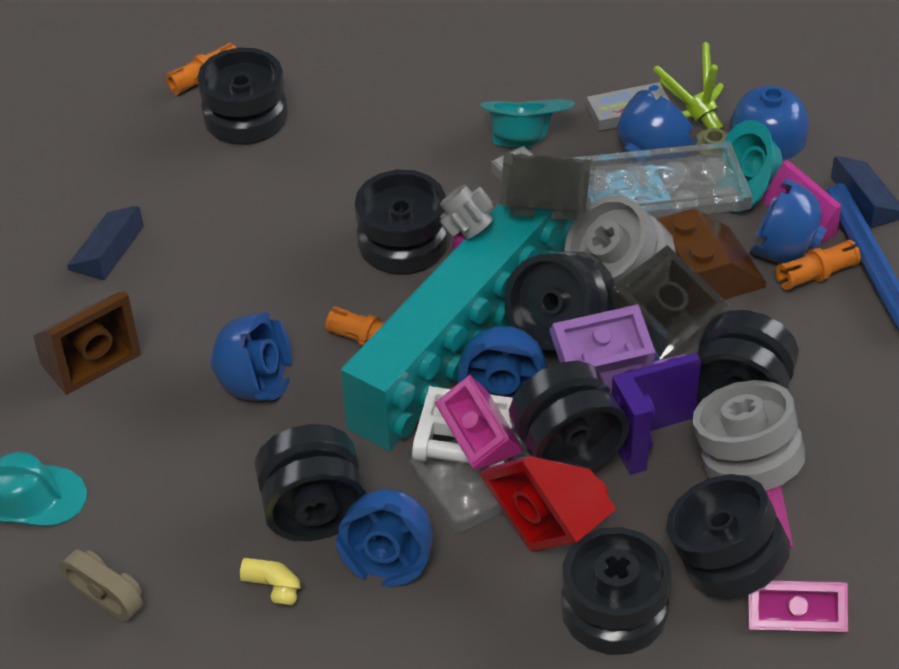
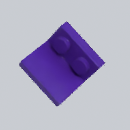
M696 353L670 358L664 362L640 369H631L612 377L611 395L618 401L629 420V433L623 446L618 450V454L629 475L647 470L648 451L653 448L650 431L693 419L701 360Z

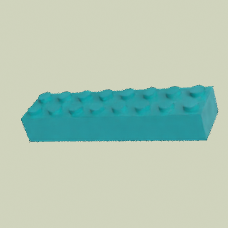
M539 161L489 213L492 217L490 224L469 239L465 238L341 368L346 429L388 451H391L402 438H407L413 432L416 422L421 417L429 386L447 389L453 381H458L459 360L467 342L484 329L493 326H508L510 324L505 312V289L511 273L522 261L535 255L565 251L567 232L576 216L582 212L584 207V199L581 198L582 179Z

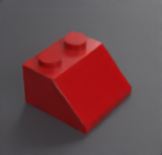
M528 456L486 468L479 473L530 552L577 543L616 510V507L608 497V489L603 481L587 468Z

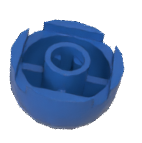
M762 86L750 90L737 102L730 120V131L735 125L745 120H756L767 127L771 133L772 140L781 150L783 160L795 157L804 149L809 132V118L804 103L796 94L777 86Z
M641 90L627 103L619 117L617 129L620 142L624 147L622 153L631 163L637 166L643 164L650 168L662 169L676 165L686 157L698 142L697 136L691 139L688 134L693 127L684 114L669 100L660 96L654 101L646 97L651 91Z
M785 177L779 187L786 189V192L781 191L779 197H773L755 237H764L760 246L755 244L750 248L751 254L774 263H787L801 258L808 248H818L826 232V228L820 226L823 212L819 200L812 191Z
M253 313L233 319L223 326L216 337L210 356L211 367L221 386L229 394L247 401H272L281 397L288 387L290 378L281 379L284 375V365H292L290 340L284 325L280 320H271L269 318L270 313Z
M493 326L482 330L467 342L459 360L458 384L471 375L486 388L490 395L513 398L525 381L542 369L547 368L545 355L539 343L524 330L512 326Z
M393 489L372 491L354 501L348 508L339 525L336 548L342 562L361 579L365 580L367 575L386 578L380 584L381 586L394 587L405 585L419 577L432 553L434 527L426 509L416 498L403 491Z

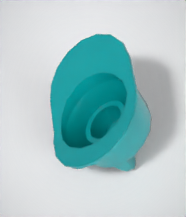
M563 99L521 103L488 101L481 103L480 107L490 112L493 143L498 146L520 148L523 146L530 147L538 143L546 135L553 112L572 108L575 102Z
M745 120L735 125L727 134L722 145L718 200L721 206L730 212H742L751 208L759 201L783 162L781 150L772 140L771 133L764 124L756 120Z
M13 452L0 457V522L56 526L70 521L83 509L87 501V488L82 478L73 471L57 466L44 465L35 456L25 452Z

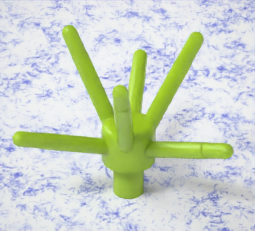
M708 42L702 44L703 92L694 97L660 66L653 68V71L660 77V84L686 104L687 110L681 111L686 118L692 117L696 123L702 121L706 129L718 128L722 130L724 128L715 113L719 108L715 101L723 90L724 85L718 83L714 88L718 66L715 64L711 65L710 44Z

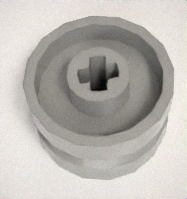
M621 195L605 196L590 203L580 212L567 232L564 248L565 251L585 252L602 262L612 275L617 289L618 304H635L651 297L664 285L673 269L676 252L673 237L665 226L649 215L638 203Z
M758 380L733 383L712 392L702 399L694 410L693 427L697 442L702 448L701 457L708 478L727 474L746 475L760 482L765 491L785 484L796 476L805 463V446L802 433L798 428V416L794 398L786 388L776 383Z

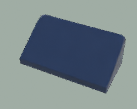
M842 156L834 157L831 178L836 184L843 183L846 185L870 228L899 220V201L867 162Z
M131 206L107 212L67 265L68 270L105 280L144 227L140 207Z

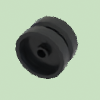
M239 47L224 50L209 57L200 67L197 81L202 99L203 119L206 129L213 136L229 143L247 144L270 137L277 133L285 124L288 112L286 97L283 91V70L279 60L273 55L257 48Z
M398 169L379 173L365 181L356 194L355 215L358 223V247L362 257L369 264L388 273L408 274L424 270L438 262L446 251L448 232L440 222V216L445 212L440 203L446 197L441 184L430 175L415 170Z
M563 251L538 254L522 261L511 273L505 289V312L510 326L524 330L539 343L543 350H556L549 331L553 323L617 309V289L611 273L599 259L585 252Z
M730 310L714 316L704 328L699 342V349L696 353L701 360L697 402L700 403L702 399L717 389L744 381L773 382L788 390L799 355V348L794 336L782 323L762 313L749 310Z
M579 360L560 362L539 371L525 381L513 396L509 407L510 423L518 437L527 445L529 456L583 467L591 471L596 470L609 461L623 446L629 433L628 417L618 401L610 394V389L600 373L592 364Z
M307 424L291 427L272 436L259 449L254 461L266 524L276 535L289 540L315 541L339 534V525L348 508L354 501L366 494L362 474L359 472L358 458L353 441L344 431L330 425Z
M727 474L709 478L691 487L677 499L668 514L666 531L695 587L709 597L731 599L747 596L764 588L781 573L789 559L790 541L776 515L775 509L762 484L749 476Z
M624 527L600 528L590 532L569 548L562 568L563 622L574 639L590 650L607 655L631 654L646 648L662 634L668 618V596L671 589L672 575L669 558L661 546L642 532Z

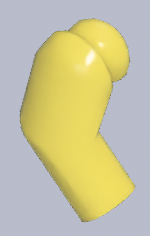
M243 558L240 568V581L272 585L271 600L273 603L293 605L296 602L297 589H300V579L288 567L280 562Z

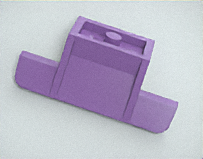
M638 304L553 323L549 330L559 361L579 360L592 364L610 389V394L612 393L613 376L631 369H640L670 359L654 361L656 352Z

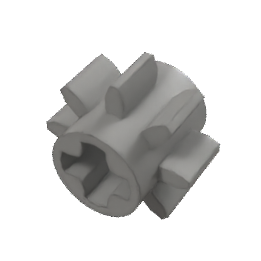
M464 184L451 192L440 203L441 207L445 210L440 216V222L452 237L461 231L469 239L481 232L492 221V217L487 211L493 207L491 205L493 202L480 186L471 192L467 185Z

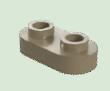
M75 549L60 562L59 569L69 585L117 619L128 621L142 608L143 603L140 597L142 589L130 575L126 573L119 575L108 568L96 553L90 550L83 552Z

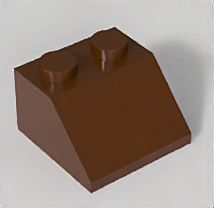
M696 208L657 219L673 237L676 252L673 269L668 277L689 310L766 288V280L730 227Z
M125 291L108 296L33 335L41 366L66 395L141 355L129 295Z

